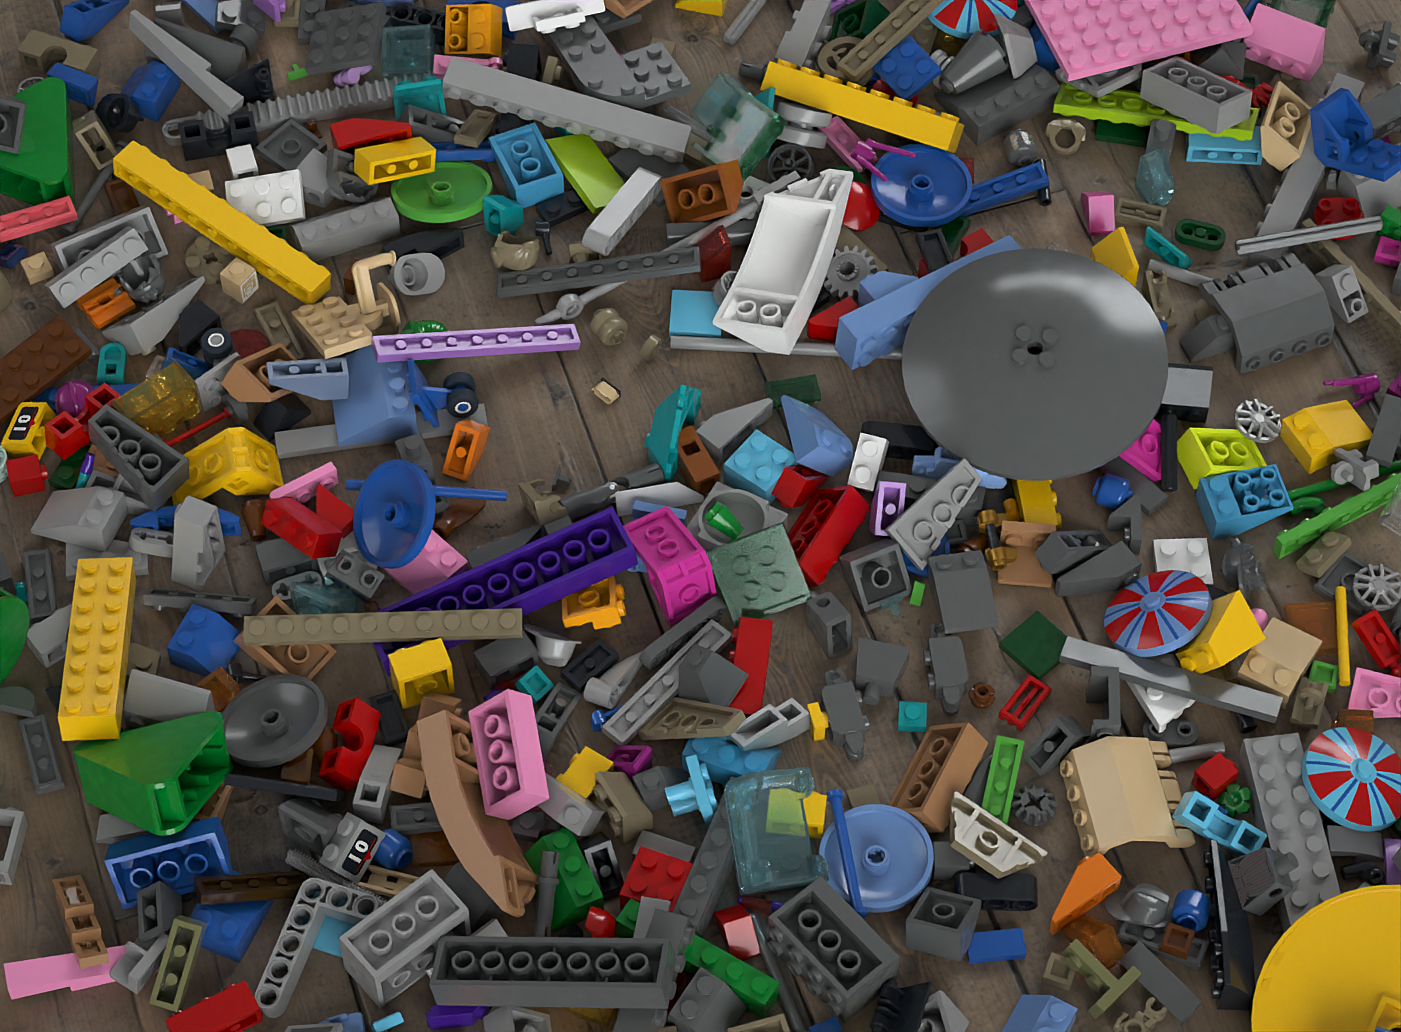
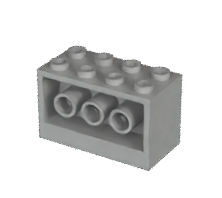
M431 869L339 937L344 968L381 1009L427 974L425 969L435 961L440 936L471 935L469 910Z

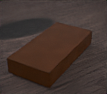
M122 179L104 183V188L115 216L140 206L132 186Z

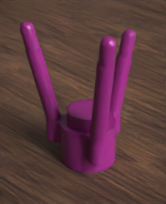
M870 138L866 142L860 139L850 155L851 158L863 164L883 181H887V177L875 168V164L871 162L876 154V151L872 150L873 147L903 156L916 157V154L913 152L878 143Z
M1374 373L1323 382L1324 386L1332 385L1333 387L1352 385L1354 393L1362 396L1351 404L1354 409L1364 402L1373 400L1372 394L1380 390L1379 379Z

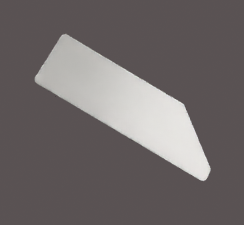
M678 482L615 493L618 516L632 514L635 500L663 506L668 505V507L704 502L703 495Z

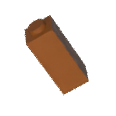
M693 426L682 428L678 437V467L689 487L702 495L710 492L717 481L720 482V472Z

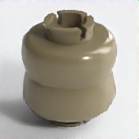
M612 308L597 310L591 318L590 329L592 333L598 336L601 343L606 346L620 344L623 341L622 338L626 337L628 329L626 321L620 318L617 311Z

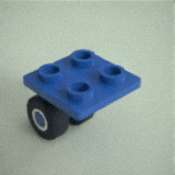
M410 359L407 361L409 371L406 372V377L411 385V390H409L410 399L414 405H419L422 417L425 421L429 420L434 428L439 427L437 410L447 407L448 412L457 418L469 417L477 411L478 398L475 393V381L470 374L455 372L445 378L444 388L431 387L414 360Z

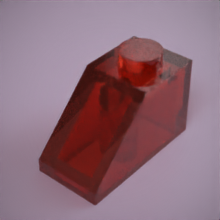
M723 225L714 229L696 246L700 249L701 271L693 273L699 275L702 283L719 279L724 273L731 271L732 244Z

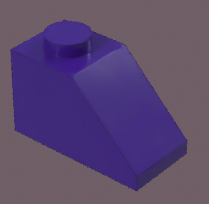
M435 1003L426 1013L427 1027L431 1030L473 1026L479 1019L482 1020L483 1017L489 1014L492 1006L437 1005Z

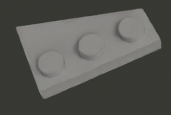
M114 539L107 551L104 552L66 543L67 581H75L78 559L133 557L136 576L149 575V554L136 552L129 547L128 542Z

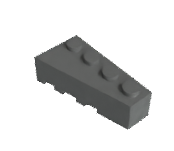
M107 404L88 420L90 441L154 512L190 478L188 458Z

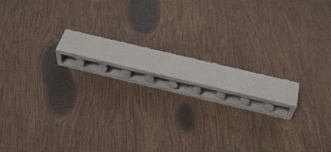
M451 56L442 82L443 93L452 99H465L476 106H489L500 113H513L524 120H537L548 127H561L572 134H585L596 141L605 140L614 143L620 148L629 147L636 149L644 155L653 154L660 156L668 162H683L691 137L692 126L453 56Z
M1337 73L1333 82L1328 81L1324 90L1325 98L1338 89L1344 88L1350 90L1359 103L1365 82ZM1320 98L1319 101H1318V103H1320V102L1323 101L1324 99H1323V98ZM1311 127L1301 157L1291 163L1290 169L1285 168L1281 177L1283 184L1282 186H1276L1272 196L1274 202L1273 204H1267L1263 214L1265 220L1264 222L1259 221L1254 236L1299 228L1328 168L1314 154ZM1289 246L1246 253L1249 255L1247 266L1251 267L1266 262L1273 273H1275L1273 259L1284 256Z

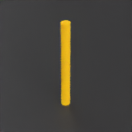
M1338 586L1335 588L1339 685L1349 686L1350 665L1346 588Z

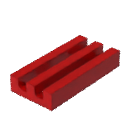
M1029 674L1000 710L998 718L1001 720L1006 719L1007 724L1011 726L1013 724L1016 725L1017 730L1021 732L1049 697L1052 688ZM1031 684L1035 685L1015 712L1010 714V710ZM1040 689L1043 690L1021 720L1018 719Z

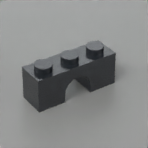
M253 111L228 115V124L218 130L206 128L203 119L178 123L185 161L226 155V149L251 144L252 150H255L259 143Z

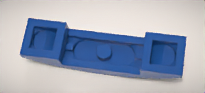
M178 505L159 508L155 512L152 510L133 518L130 524L131 529L137 527L159 531L161 529H174V513ZM218 509L223 536H242L239 516Z

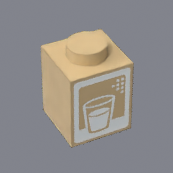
M237 257L220 273L223 292L241 304L259 288L256 269Z

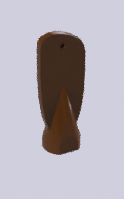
M458 498L447 509L442 519L433 524L432 530L443 540H446L453 530L461 527L476 516L485 507L486 500Z

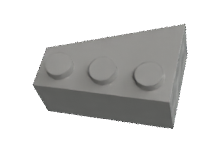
M802 0V8L800 12L795 10L792 18L796 21L791 30L785 32L774 57V63L781 59L797 65L796 70L799 71L801 66L812 69L814 58H818L819 52L823 48L824 40L828 41L832 33V26H830L831 0Z
M188 495L183 504L180 503L174 513L171 581L200 592L225 553L226 548L217 506Z

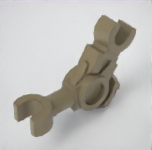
M1154 997L1149 998L1146 1001L1144 1012L1142 1013L1138 1010L1131 1020H1128L1129 1014L1122 1013L1113 1026V1032H1150L1155 1027L1156 1022L1162 1021L1165 1018L1167 1008L1163 1007L1158 1012L1153 1011L1151 1008L1154 1006L1156 999Z

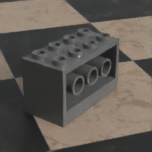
M822 876L768 918L767 946L771 949L772 953L777 957L780 955L786 962L789 971L796 977L800 976L805 981L808 991L814 997L819 996L825 1002L828 1012L833 1017L838 1016L844 1023L878 997L882 984L886 983L888 979L897 980L900 956Z

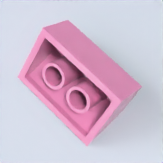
M1258 3L1250 22L1253 27V33L1251 36L1244 37V43H1246L1245 58L1309 82L1323 63L1325 28Z
M432 530L424 548L413 561L400 568H381L411 595H414L468 571L469 565L468 560Z

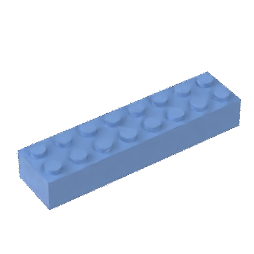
M1008 235L839 317L834 349L851 370L860 366H867L872 360L880 356L889 355L894 348L904 344L907 329L916 310L930 291L943 279L970 262L999 252L1021 249L1020 246Z

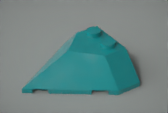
M681 384L655 409L651 432L646 436L644 447L648 449L649 462H657L664 475V484L673 483L678 469V437L684 423L695 424L702 405L701 389Z

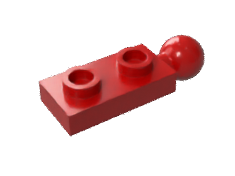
M1375 609L1351 623L1380 670L1389 666L1391 669L1390 676L1401 678V664L1399 662L1401 660L1400 645L1378 611Z

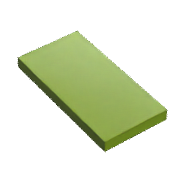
M580 133L546 139L545 142L560 170L592 214L601 213L625 184L612 165L588 135Z

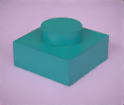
M535 665L515 683V686L521 693L531 695L532 702L535 704L554 687V684Z
M899 701L898 731L925 733L927 703Z

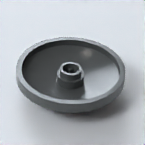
M284 674L261 679L240 691L228 703L222 713L224 720L222 726L230 758L234 762L246 767L267 768L291 761L304 753L319 738L327 722L328 707L319 687L305 677Z

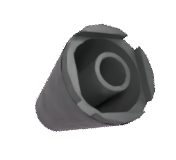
M983 30L975 31L941 74L940 85L946 93L957 95L1005 72L1009 68V61L1005 64L1003 60L1006 56L1004 50L990 34L984 36L981 34Z

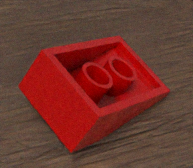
M351 118L330 124L333 149L355 155V149L412 138L411 125L405 122Z

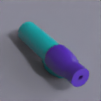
M86 454L80 468L75 489L85 488L93 471L95 454Z

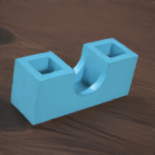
M1197 791L1185 793L1171 817L1207 840H1217L1220 848L1237 858L1259 850L1267 837V834L1246 821H1238L1224 815L1218 810V804Z

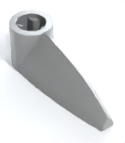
M643 651L618 662L598 679L592 677L587 682L584 690L585 701L609 709L614 708L641 667L642 662L639 658Z

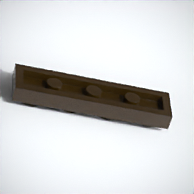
M303 871L194 878L193 888L200 905L230 902L242 903L258 900L270 901L286 898L295 899L302 883L310 878Z

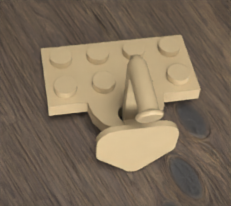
M393 250L389 253H382L359 260L353 264L352 275L358 303L347 305L339 296L327 297L323 302L313 305H302L298 310L291 311L294 323L325 359L371 345L373 336L398 334L401 321L396 300L390 290L380 282L377 283L379 300L375 301L369 275L370 269L388 264L391 266L395 265L396 254ZM383 317H385L388 325L379 328L383 322Z

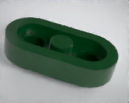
M1193 219L1180 220L1176 224L1174 233L1178 242L1209 251L1221 249L1226 239V233L1220 226Z

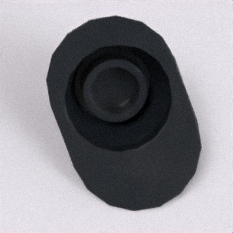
M107 94L101 99L95 110L107 132L129 133L132 132L138 122H144V118L140 116L139 105L126 94Z

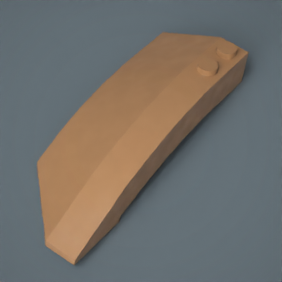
M447 710L418 720L417 741L421 748V767L425 774L430 798L438 820L452 849L466 871L502 911L516 918L523 916L525 912L524 905L531 901L536 892L534 887L539 884V882H536V878L539 875L533 872L512 833L508 820L485 814L470 723Z

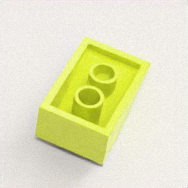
M1189 428L1177 441V458L1193 489L1198 488L1201 478L1267 466L1255 442L1243 436L1238 429Z

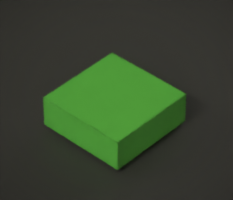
M1313 660L1308 679L1317 683L1329 684L1327 693L1334 694L1339 675L1338 666Z

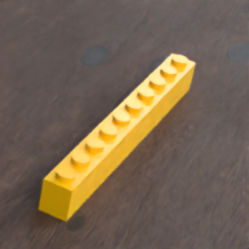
M133 140L113 158L114 175L235 257L255 268L260 274L303 303L313 305L331 289V273L327 268L310 260L305 253L298 252L284 239L270 233L265 226L258 225L252 221L244 212H239L230 206L225 199L218 198L207 187L199 185L190 179L186 173L172 167L167 160L160 159L154 155L146 146H141Z

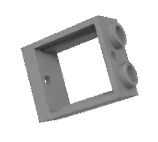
M8 807L0 809V825L12 827L4 860L0 861V884L12 885L28 823L24 811Z

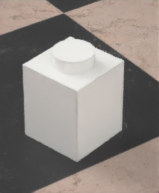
M251 144L226 149L228 165L233 180L259 176Z

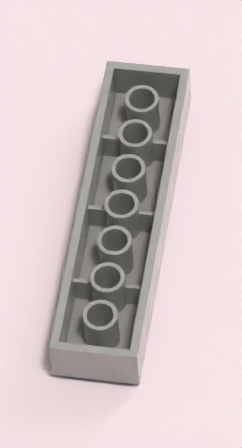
M1298 733L1243 739L1239 752L1246 787L1252 792L1250 803L1257 829L1267 834L1262 848L1275 850L1282 855L1291 852L1299 863L1297 868L1289 872L1293 885L1292 890L1276 903L1283 933L1309 910L1341 894L1319 809L1310 798L1303 782L1301 767L1304 752Z

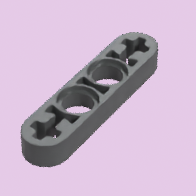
M719 596L709 599L647 646L641 653L639 660L649 670H654L682 649L711 619L718 622L726 614L728 605Z

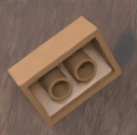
M281 343L275 344L236 361L221 382V385L238 402H271L293 391L269 384L266 362L295 361L297 359Z

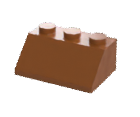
M737 159L660 180L671 223L702 222L736 213L744 185Z

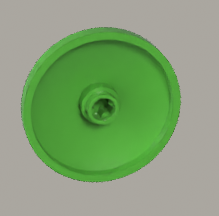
M460 160L435 161V172L396 179L391 185V198L395 209L410 219L429 223L453 222L473 216L483 210V198L486 195H493L492 180L489 174L477 165Z

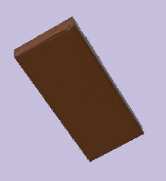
M310 120L304 124L309 132L319 139L322 138L315 120Z

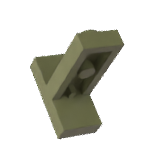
M1077 938L1061 953L1065 957L1067 965L1071 969L1078 971L1086 979L1087 985L1092 990L1102 995L1088 1010L1094 1019H1097L1142 974L1133 965L1117 980Z

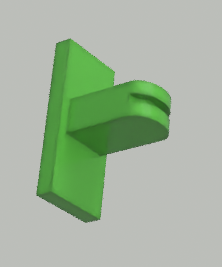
M296 63L291 65L293 71L287 73L288 81L308 76L305 67L299 69Z
M915 581L909 604L920 607L926 584Z

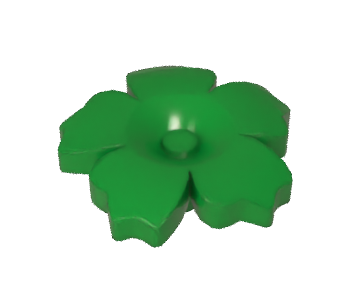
M1235 783L1228 785V793L1223 791L1219 797V804L1225 805L1223 808L1228 811V817L1234 818L1237 812L1239 814L1249 813L1251 806L1245 801L1251 800L1252 792L1248 787L1241 789V786Z

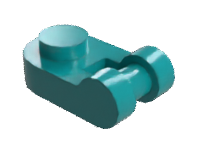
M113 342L104 345L101 349L97 370V385L104 383L125 384L127 354L123 345ZM108 370H116V373H115V374H107V371H108Z

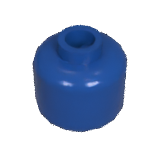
M1106 473L1103 477H1098L1092 496L1095 497L1096 504L1115 511L1132 498L1134 491L1129 489L1130 482L1128 479L1112 473Z
M386 829L383 831L386 835L380 842L372 859L385 869L393 871L404 869L413 857L412 843L398 831Z
M1194 889L1179 892L1174 900L1171 912L1174 924L1194 931H1200L1205 928L1209 921L1211 903L1209 897L1203 892Z

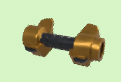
M990 509L978 513L975 523L978 526L979 533L986 534L989 548L983 554L984 560L988 566H991L993 571L1005 569L1007 563L1016 560L1017 549L999 545L996 530L1001 527L1002 520L1010 521L1007 514H996L995 510Z

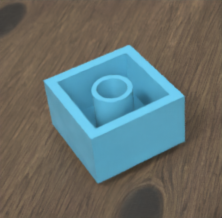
M756 429L724 463L723 482L734 489L744 490L769 501L770 505L776 498L771 493L785 466L798 465V463H796L794 453Z

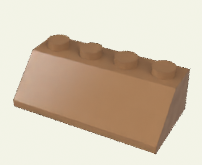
M969 722L929 726L888 805L911 814L923 825L927 833L943 832L949 824L950 799L955 791L963 794L967 784L972 779L975 768L983 757L988 742Z

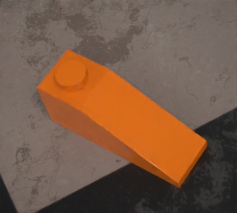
M1100 852L1092 857H1084L1077 864V869L1051 919L1049 932L1052 935L1119 889L1122 876Z

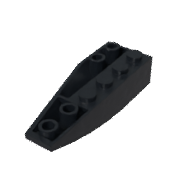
M1211 840L1208 851L1203 852V867L1208 868L1209 876L1205 877V893L1210 894L1211 901L1209 920L1212 921V928L1208 929V945L1213 946V955H1210L1209 966L1210 972H1215V981H1212L1211 997L1217 1000V1010H1252L1256 986L1253 944L1246 910L1242 909L1228 861L1217 840Z

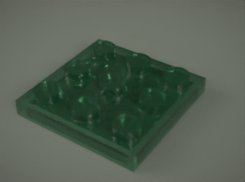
M783 522L706 550L736 627L739 626L740 617L760 619L813 598Z

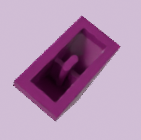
M616 745L607 759L614 762V772H625L632 783V776L652 768V749L649 746Z

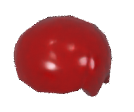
M592 906L585 923V928L591 932L592 938H615V918L608 911Z

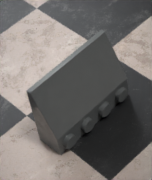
M1033 64L1018 78L1013 79L1008 68L1005 72L957 95L948 94L941 90L934 94V98L948 114L960 118L959 123L965 125L963 131L978 146L1054 106L1060 85L1044 68Z

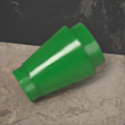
M718 501L715 502L703 516L708 521L707 524L733 540L744 530V527L741 526L725 503L722 505Z

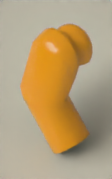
M1013 498L1005 500L1003 502L1005 514L1008 515L1010 521L1020 522L1016 500ZM1001 527L997 529L998 533H1000Z

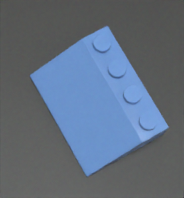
M372 344L343 357L346 358L349 373L348 399L332 400L339 446L418 434L415 407L409 396L411 385L406 377V372L408 371L407 362H377Z

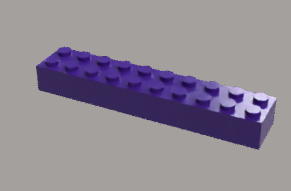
M612 506L376 612L522 608L524 616L638 565L636 551ZM468 640L442 641L445 649L448 650ZM423 641L372 642L387 675L390 676L388 654H392L401 648L420 645Z

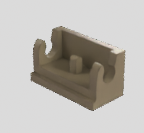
M1152 270L1145 271L1142 283L1144 298L1150 304L1159 321L1167 322V327H1176V313L1170 296L1166 272L1162 271L1160 278L1153 279Z
M535 479L527 483H517L524 508L540 525L568 515L566 508L562 507L558 502L561 499L558 495H552L550 491H542L538 494L535 490L537 486L545 484L543 479Z

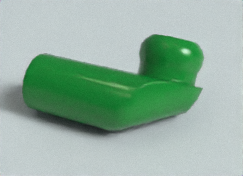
M1303 496L1292 502L1294 508L1286 514L1289 517H1293L1306 509H1311L1313 515L1318 516L1326 509L1325 501L1320 497Z

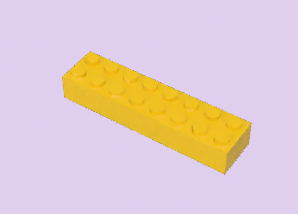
M778 59L777 63L769 61L760 90L765 91L769 88H775V95L951 153H956L965 126L958 123L960 118L944 112L937 116L935 115L936 110L918 104L915 109L912 108V102L895 96L893 101L888 100L890 96L888 94L873 89L870 90L869 94L865 92L866 87L849 81L845 86L842 85L843 80L827 74L820 78V72L801 66L799 71L796 70L797 65L781 59Z
M133 557L78 559L58 712L62 741L119 739L137 581Z

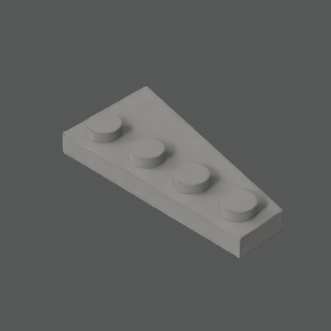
M965 458L953 466L885 529L888 535L895 542L899 543L900 549L919 571L924 569L928 563V557L937 549L942 537L956 520L955 517L961 508L965 506L982 480Z

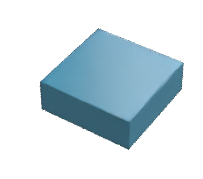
M396 1012L372 1023L370 1027L373 1032H383L403 1023L404 1020L401 1013Z

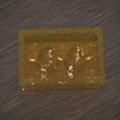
M177 361L110 402L114 410L150 434L157 433L159 437L172 432L175 427L186 420L192 419L201 411L195 381Z

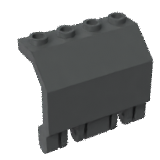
M1294 253L1273 259L1275 273H1273L1266 262L1228 274V285L1231 288H1227L1220 278L1199 284L1200 294L1206 303L1217 308L1232 330L1237 347L1235 368L1239 374L1255 371L1263 366L1278 363L1289 357L1301 355L1307 351L1332 343L1335 325L1326 292L1305 263H1301Z

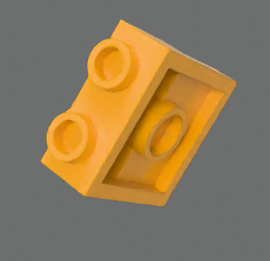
M613 575L562 598V620L565 628L581 626L588 622L593 623L595 630L621 624V617L626 616L623 602L625 592L622 583L617 584Z

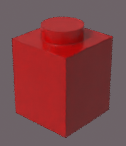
M38 454L6 461L9 482L14 497L46 491L44 480L49 479L46 464H40Z
M1219 752L1194 771L1191 784L1203 796H1208L1214 801L1222 795L1223 791H1227L1228 785L1236 783L1239 771L1232 760L1225 758Z

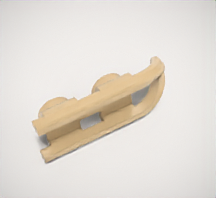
M369 864L366 870L372 873L367 884L359 882L358 885H360V888H366V891L369 890V892L393 898L419 879V877ZM388 877L398 878L397 883L387 881Z

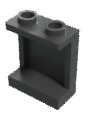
M1091 666L1085 693L1086 703L1102 704L1103 720H1092L1088 743L1107 736L1118 737L1121 727L1119 667Z

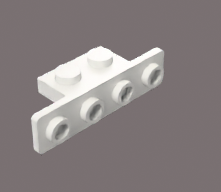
M536 0L505 8L508 27L511 32L534 27L537 32L541 31L543 34L554 32L557 27L565 26V28L578 27L580 22L585 21L586 15L605 11L603 0Z

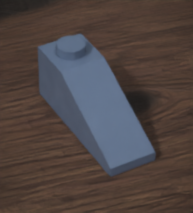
M346 358L266 362L268 381L271 385L319 400L348 399L349 373Z

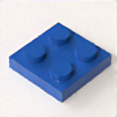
M910 35L872 67L873 71L898 98L907 101L942 73V69Z

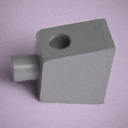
M313 148L296 168L301 172L304 202L320 207H327L334 197L345 202L346 200L334 193L327 183V157Z

